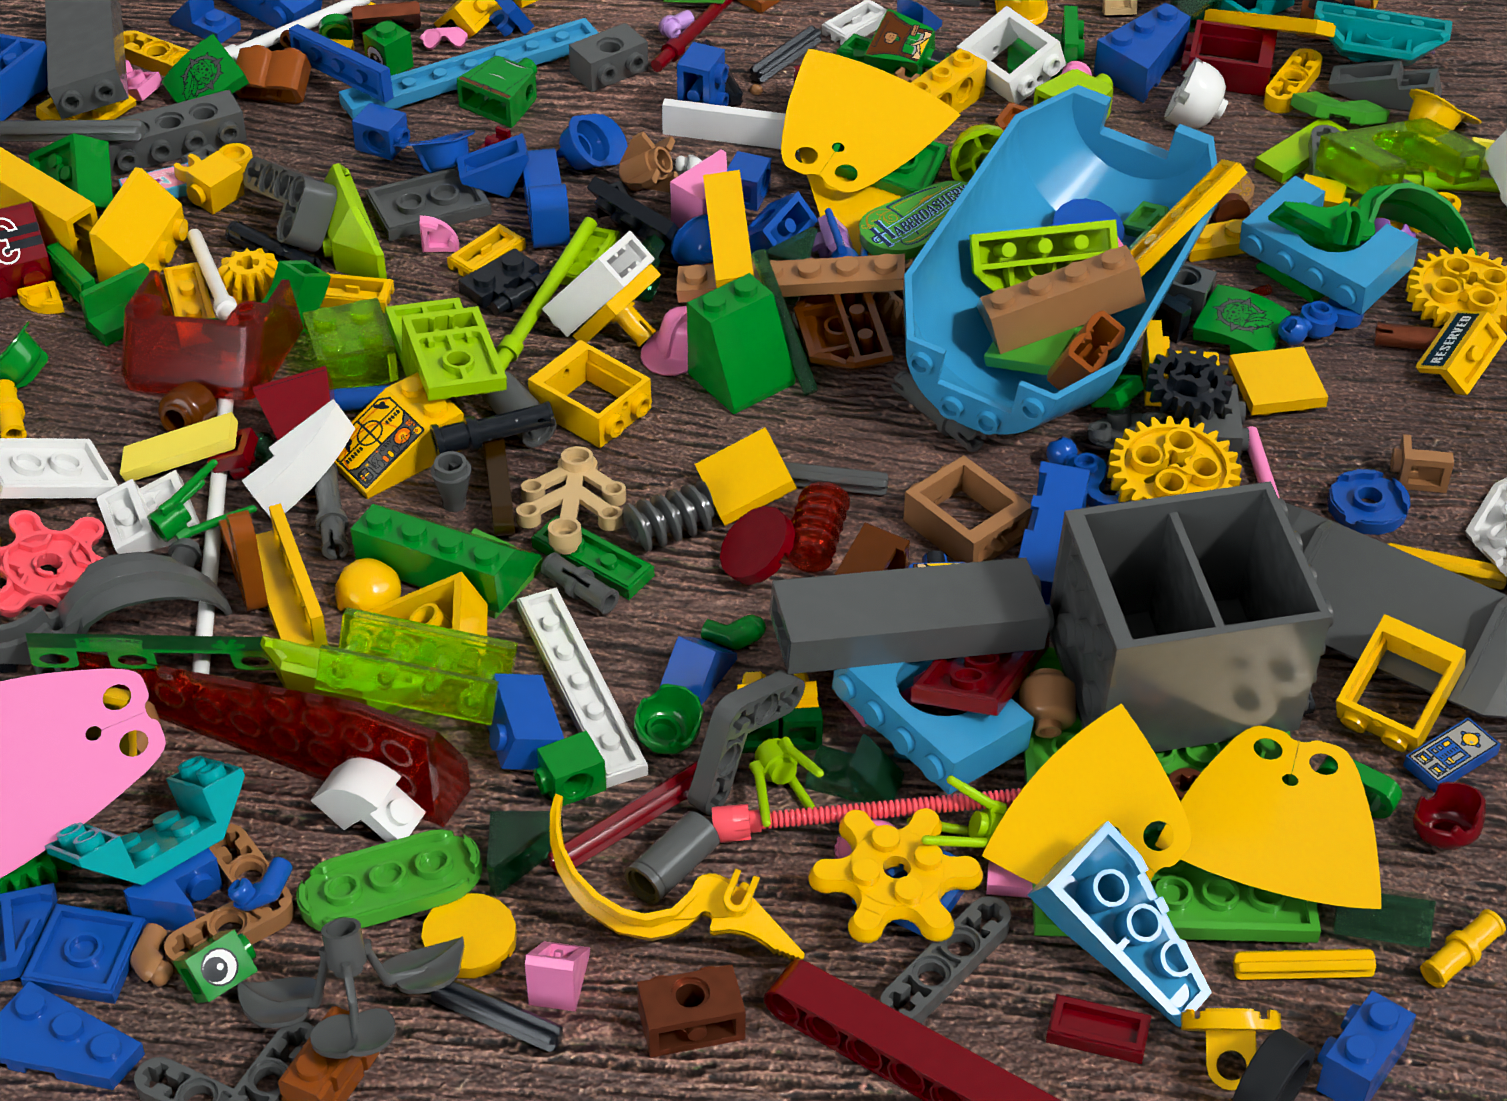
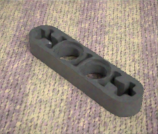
M986 896L974 901L954 921L952 936L941 942L933 941L883 991L880 1002L893 1008V1005L901 1008L910 1000L911 992L914 996L910 1000V1011L902 1008L899 1012L922 1023L1005 940L1009 934L1011 921L1009 906L997 897ZM992 917H994V918L998 919V921L996 922V921H993V920H990V919H991ZM982 918L988 922L982 927L980 935L978 931L980 930ZM955 942H964L973 948V952L967 956H957L948 950V946ZM935 971L944 978V981L939 985L930 986L922 983L918 977L923 972Z

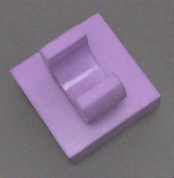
M825 214L818 218L821 232L814 233L808 238L811 250L813 252L818 250L820 258H830L837 249ZM835 217L845 246L853 248L848 229Z

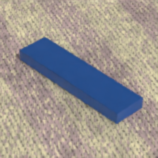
M299 24L289 28L291 48L298 49L306 54L312 68L384 103L394 98L389 67Z

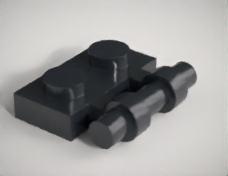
M514 248L459 279V292L483 309L490 305L491 311L498 316L505 311L513 312L522 306V301L531 296L534 297L551 270H546L540 274L539 264Z

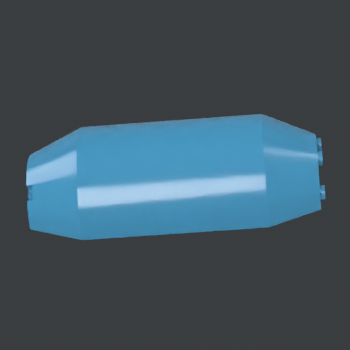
M1080 85L1028 108L1013 117L904 274L903 303L907 364L920 391L939 410L943 417L986 435L1016 434L1083 408L1102 397L1114 385L1218 206L1219 201L1173 246L1150 273L1146 272L1141 277L1146 302L1110 315L1125 327V335L1122 342L1107 358L1103 367L1060 391L1047 381V375L986 366L983 356L992 344L993 339L978 311L977 304L980 297L993 292L972 273L969 235L1051 226L1054 214L1059 207L1073 199L1087 198L1100 201L1112 208L1121 218L1122 223L1143 201L1167 206L1171 210L1217 164L1214 136L1179 123L1174 132L1170 149L1167 151L1105 127L1112 97ZM1124 233L1122 243L1129 247L1137 238L1127 236Z

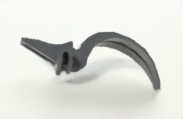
M145 552L109 555L88 565L75 584L69 589L64 599L58 603L55 611L47 612L44 606L40 605L26 616L0 625V664L32 665L25 633L87 634L91 625L109 613L128 606L152 601L184 599L203 601L215 605L226 616L233 612L225 593L208 576L169 556ZM47 654L39 659L48 664H59V662L69 658L58 654ZM34 666L36 675L43 674L42 670L44 667ZM54 668L55 672H62L61 668Z

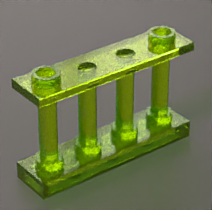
M347 607L342 616L339 647L321 645L315 689L491 725L499 681H495L493 678L495 673H514L518 643Z

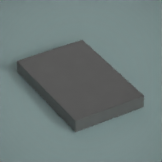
M458 167L365 190L366 201L389 241L419 234L420 216L434 217L448 225H453L492 214L491 204L484 192L462 184Z

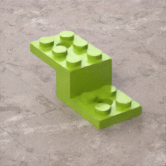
M458 297L385 307V320L406 378L418 372L428 401L507 390V376L478 306L463 308Z

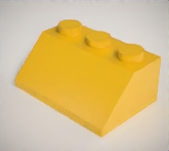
M134 168L89 232L99 283L140 263H144L149 267L152 286H154L165 265L171 262L174 251L180 242L184 241L187 237L189 226L188 221L184 219L182 203L142 168Z

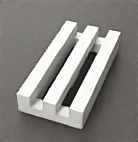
M864 0L823 23L822 35L827 37L831 34V40L834 42L840 40V45L854 33L865 37L878 29L887 9L871 0Z

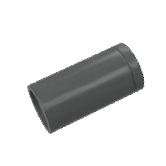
M505 372L507 376V390L482 394L484 402L496 414L540 404L510 372ZM556 420L553 427L549 426L517 434L516 436L526 446L538 447L552 437L556 429Z
M688 811L625 869L624 875L630 889L646 903L653 905L659 903L719 845L720 839L715 827L707 818L697 812Z

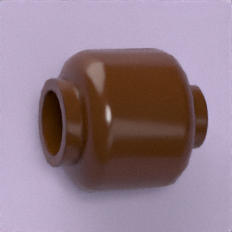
M185 381L178 384L163 396L158 406L159 419L168 432L217 416L218 411L216 399L212 392L196 381Z

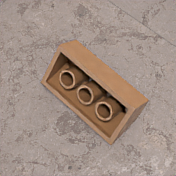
M1127 245L1109 249L1102 254L1080 262H1073L1055 271L1034 276L1030 280L998 289L991 294L980 297L977 307L999 353L1003 354L1084 325L1099 311L1104 310L1111 315L1145 303L1146 298L1139 266Z

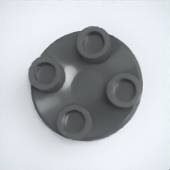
M1128 407L1114 411L1108 409L1107 417L1088 425V439L1098 446L1114 449L1115 439H1122L1126 428L1135 432L1136 422L1138 421L1150 427L1151 417H1155L1160 424H1166L1165 414L1158 411L1145 414L1130 413V408Z

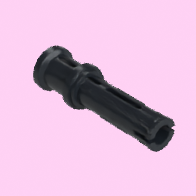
M546 401L542 404L477 420L474 416L468 415L463 417V421L440 427L437 424H431L430 433L436 455L438 456L448 451L457 452L465 449H470L472 452L478 451L479 448H482V443L549 426L553 427L555 426V420L551 418L554 416L549 401Z

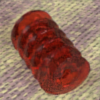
M830 482L811 483L803 488L798 497V503L795 506V512L791 519L795 530L794 545L789 556L786 553L785 556L793 566L802 571L821 572L829 568L833 563L832 557L837 551L840 533L843 531L847 511L850 508V497L840 486Z

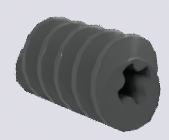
M702 480L697 481L694 486L691 484L684 485L680 491L676 489L668 490L665 496L661 494L653 495L650 501L646 499L638 500L635 507L630 503L623 507V519L629 535L636 543L640 542L646 552L652 550L653 537L663 547L667 545L668 532L678 542L682 540L683 527H685L691 537L697 535L698 522H700L706 532L712 530L711 518L714 516V504L711 493L706 483Z

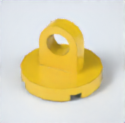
M1205 1008V1011H1200L1199 1019H1195L1194 1009H1185L1181 1012V1030L1206 1032V1066L1208 1075L1216 1085L1230 1091L1237 1089L1241 1077L1237 1080L1223 1078L1217 1068L1220 1056L1228 1051L1238 1052L1245 1058L1246 1065L1248 1066L1257 1052L1256 1032H1273L1276 1029H1281V1013H1278L1277 1010H1267V1019H1261L1260 1011L1243 1008Z

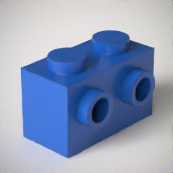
M692 42L677 63V100L728 106L729 95L725 93V83L729 74V66L725 64V49Z
M493 673L486 691H483L479 698V712L481 717L485 718L488 726L490 747L493 751H496L501 769L534 770L538 768L537 748L564 739L543 675Z
M1373 990L1361 1006L1353 1003L1340 1027L1344 1031L1338 1039L1330 1036L1318 1055L1317 1062L1321 1063L1323 1067L1316 1090L1334 1101H1370L1405 1051L1416 1014Z

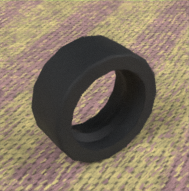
M1276 1029L1266 1038L1248 1064L1234 1093L1233 1101H1294L1312 1067L1315 1057L1314 1048L1287 1031Z

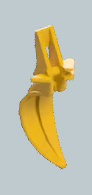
M555 794L550 809V846L555 865L571 897L587 915L618 935L649 941L673 937L691 927L701 917L706 916L712 920L710 925V935L712 936L725 934L744 936L760 943L773 954L783 955V958L788 957L789 960H804V952L753 898L760 877L753 876L750 885L747 882H742L739 886H736L741 874V870L736 868L731 879L716 873H707L699 876L694 882L692 889L675 906L670 909L645 914L624 909L600 895L577 872L565 849L561 829L563 796Z

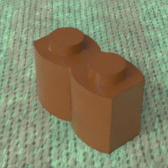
M261 45L239 49L236 64L245 74L249 84L235 92L237 97L258 101L273 100L289 104L303 103L312 67L306 54L295 48L270 51L267 47Z
M1104 310L1095 313L1050 367L1047 381L1060 391L1101 369L1110 354L1122 342L1125 335V327Z

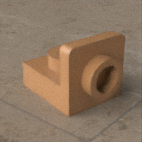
M1403 434L1400 447L1392 449L1390 471L1397 472V480L1402 483L1406 490L1447 493L1454 466L1453 453L1412 449L1411 435Z

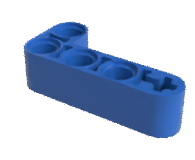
M555 148L528 150L529 161L521 176L533 248L567 246L570 242L566 184L561 182Z

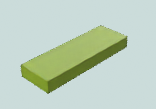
M1319 118L1257 156L1254 168L1283 183L1309 166L1308 143L1314 127L1329 125L1337 128L1342 133L1343 144L1348 142L1350 131L1331 120ZM1324 139V147H1329L1330 143Z

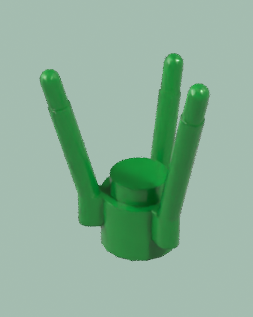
M211 459L170 499L147 515V518L160 538L168 542L174 537L177 540L180 538H190L198 533L218 527V520L226 519L228 514L248 510L252 514L257 511V507L250 505L194 526H187V523L192 518L183 504L205 485L203 479L217 466V460Z

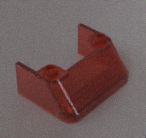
M151 270L125 307L121 372L126 386L134 391L168 393L180 383L196 381L209 389L214 398L235 400L255 398L252 387L272 381L304 329L290 281L282 279L267 303L245 301L238 304L226 320L178 317L173 315L158 270Z

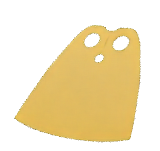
M808 49L800 66L786 109L781 141L782 159L788 168L803 175H818L825 180L828 186L845 193L856 192L876 183L907 163L952 125L961 114L934 95L888 72L847 57ZM834 143H841L845 148L842 152H835L832 149V145ZM802 147H809L817 152L818 158L814 163L803 164L795 158L796 151ZM841 165H850L857 170L858 176L850 182L841 181L836 177L835 170Z
M1253 726L1229 742L1200 773L1181 800L1190 825L1192 841L1188 851L1180 860L1224 878L1293 898L1341 907L1381 909V883L1374 824L1358 769L1351 756L1343 748L1319 740L1299 742L1282 730L1267 726ZM1259 739H1271L1281 746L1282 754L1277 759H1264L1256 754L1254 744ZM1315 754H1326L1336 760L1338 769L1333 774L1323 775L1311 768L1309 760ZM1292 773L1298 779L1297 785L1289 786L1282 781V777ZM1168 824L1165 825L1155 843V846L1161 850L1167 849L1173 842V830Z

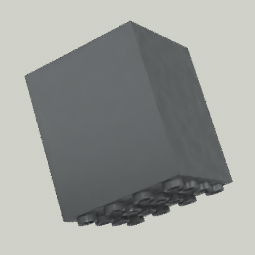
M1271 481L1067 510L1064 512L1049 602L1053 610L1054 626L1048 633H1050V639L1064 676L1068 677L1075 684L1077 714L1083 729L1122 703L1154 752L1231 741L1240 733L1253 726H1267L1284 732L1299 730L1304 711H1307L1309 707V694L1312 684L1316 683L1317 667L1320 656L1325 653V639L1328 629L1334 623V612L1330 601L1323 598L1318 587V576L1315 567L1308 565L1303 554L1300 534L1297 531H1293L1289 523L1286 503L1282 498H1278Z

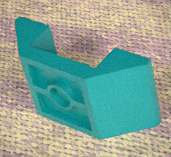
M203 756L190 758L178 766L179 772L166 778L180 811L171 810L165 812L153 820L152 827L141 833L133 832L122 837L86 823H74L60 830L56 834L58 840L45 845L46 851L49 855L81 868L145 885L224 839L245 778L242 767Z

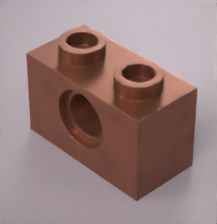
M733 964L720 967L707 966L693 972L672 976L659 975L650 980L637 982L638 1011L650 1058L745 1040L746 1011Z

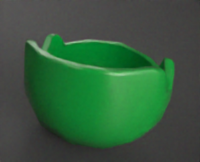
M662 684L653 695L648 698H642L634 716V730L638 740L656 754H678L689 748L699 735L704 714L699 697L684 686Z

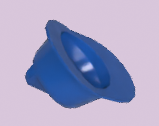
M603 114L576 115L571 117L569 126L563 130L559 138L560 149L556 152L557 158H565L576 170L586 171L596 167L620 164L628 145L621 128L611 118Z
M475 130L459 131L431 140L392 145L394 147L412 146L423 168L429 173L458 167L457 158L469 153L468 137L474 134Z
M708 214L692 218L677 231L672 241L671 253L673 259L679 264L702 265L713 263Z

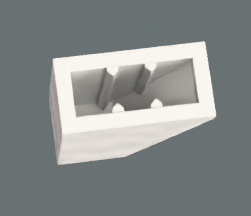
M629 231L547 303L542 310L549 316L553 325L568 337L631 282L655 258L635 235Z

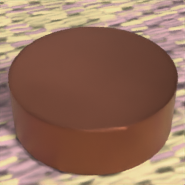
M1228 193L1220 199L1218 206L1212 214V218L1215 223L1247 218L1250 214V208L1241 195Z

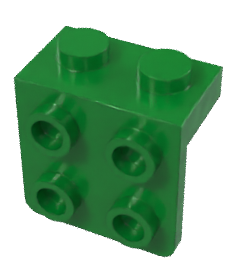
M1064 6L1061 34H1048L1060 41L1067 64L1071 61H1077V59L1083 60L1085 39H1083L1084 20H1078V6ZM1020 38L1007 47V73H1012L1034 55L1037 50ZM1063 68L1051 78L1053 79L1059 76L1062 73Z

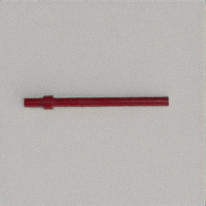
M725 0L723 4L712 3L676 38L669 39L662 46L661 53L651 61L652 69L656 72H661L670 62L677 61L685 53V47L734 0Z

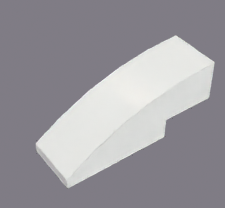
M332 399L271 445L269 450L274 457L244 478L242 482L269 517V506L280 503L284 513H286L315 486L332 466L349 441L355 427L335 400Z

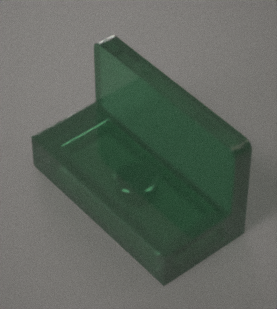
M1381 888V909L1335 906L1332 932L1338 935L1430 948L1436 901L1427 894Z

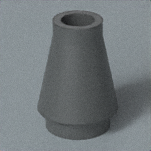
M448 451L441 453L434 460V464L431 467V475L442 499L443 508L449 512H458L463 510L467 504L466 495L471 475V465L466 460V457L459 452Z

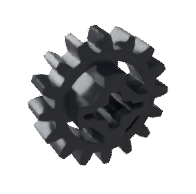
M1183 346L1182 352L1178 354L1172 348L1167 349L1166 357L1157 354L1154 363L1149 364L1145 391L1151 392L1149 399L1151 403H1162L1160 408L1162 413L1170 409L1175 411V419L1179 420L1182 414H1186L1191 422H1195L1197 415L1201 414L1205 419L1210 420L1213 411L1221 414L1225 404H1229L1233 390L1231 387L1234 380L1233 376L1227 375L1229 367L1227 365L1217 366L1218 357L1213 355L1206 358L1203 356V349L1200 348L1196 351V354L1190 353L1187 346Z

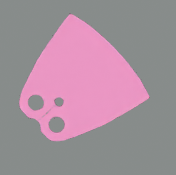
M89 669L44 673L0 681V878L46 850L45 845L58 840L56 834L63 828L74 823L81 822L85 824L142 777L161 756L165 749V736L160 723L150 718L146 712L145 704L149 693L141 675L125 669ZM118 684L128 687L131 691V699L127 706L119 710H110L105 707L103 695L108 688ZM90 727H99L101 729L100 738L94 741L88 740L86 738V731ZM130 731H142L147 735L149 742L145 751L134 757L124 755L119 747L121 738Z

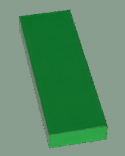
M557 514L531 537L532 548L547 556L555 552L549 544L548 525L551 521L560 518V515ZM582 527V542L578 549L571 554H560L562 558L575 566H584L594 573V578L608 587L614 588L619 592L620 596L628 600L655 576L653 565Z

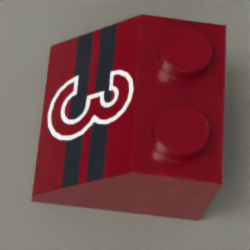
M31 201L0 209V300L18 295L17 289L54 280L48 254Z

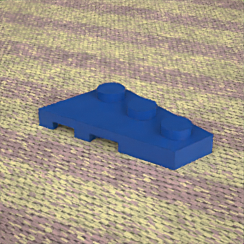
M31 981L0 1011V1063L7 1064L8 1070L26 1073L28 1069L54 1073L58 1080L114 1090L145 1055L141 1042Z

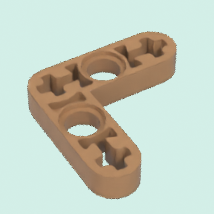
M235 824L228 825L223 840L209 847L217 858L220 876L228 888L242 873L249 870L260 872L262 876L256 882L261 881L269 866V862L247 832ZM228 844L231 848L236 847L238 857L233 860L232 854L223 845ZM285 885L280 897L271 903L275 908L280 907L277 910L272 911L271 908L262 906L251 911H242L234 907V901H231L172 932L165 940L164 950L167 962L173 965V972L179 974L172 961L185 954L184 951H181L182 949L188 948L191 950L207 940V938L204 939L203 937L209 935L211 938L226 923L236 922L241 924L243 927L237 935L240 933L245 935L251 945L285 928L294 918L293 900L289 889Z

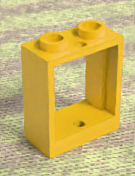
M582 340L576 342L528 379L529 392L539 403L542 404L549 401L556 424L598 448H602L610 440L618 437L624 429L639 417L645 416L649 409L652 408L651 378ZM587 380L618 397V399L600 413H596L567 395Z
M1384 614L1336 700L1337 717L1340 718V721L1346 727L1353 731L1364 733L1366 730L1381 737V741L1385 745L1396 751L1404 752L1406 749L1411 752L1425 742L1465 668L1466 650ZM1386 650L1443 675L1414 729L1357 704Z

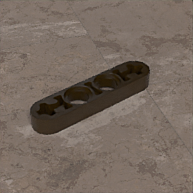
M504 438L484 443L494 537L515 535Z

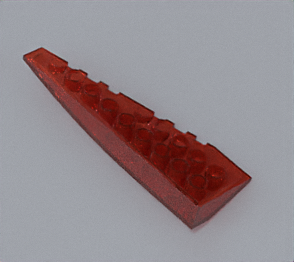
M77 652L79 666L63 668L64 671L125 669L111 666L107 654L93 652ZM60 655L62 664L69 661L68 657ZM118 658L119 662L127 665L148 664L155 666L152 669L125 670L134 671L141 675L149 693L148 701L155 706L159 719L324 782L336 767L351 758L358 757L375 760L388 766L401 776L396 785L426 811L422 819L436 825L445 827L471 790L468 760L436 730L357 701L209 675L162 664L146 663L147 661ZM118 684L112 686L120 689L130 690L128 687L124 685Z

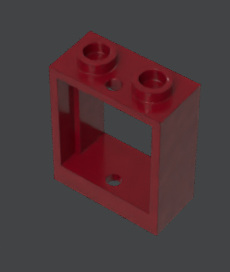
M1197 19L1195 32H1188L1181 71H1186L1191 62L1198 58L1220 72L1225 81V91L1265 96V90L1269 84L1278 31ZM1200 53H1202V54H1209V55H1216V56H1223V57H1230V58H1237V59H1244V60H1251V61H1258V63H1251V62H1244V61H1237V60H1230V59H1223V58L1202 56V55H1200Z

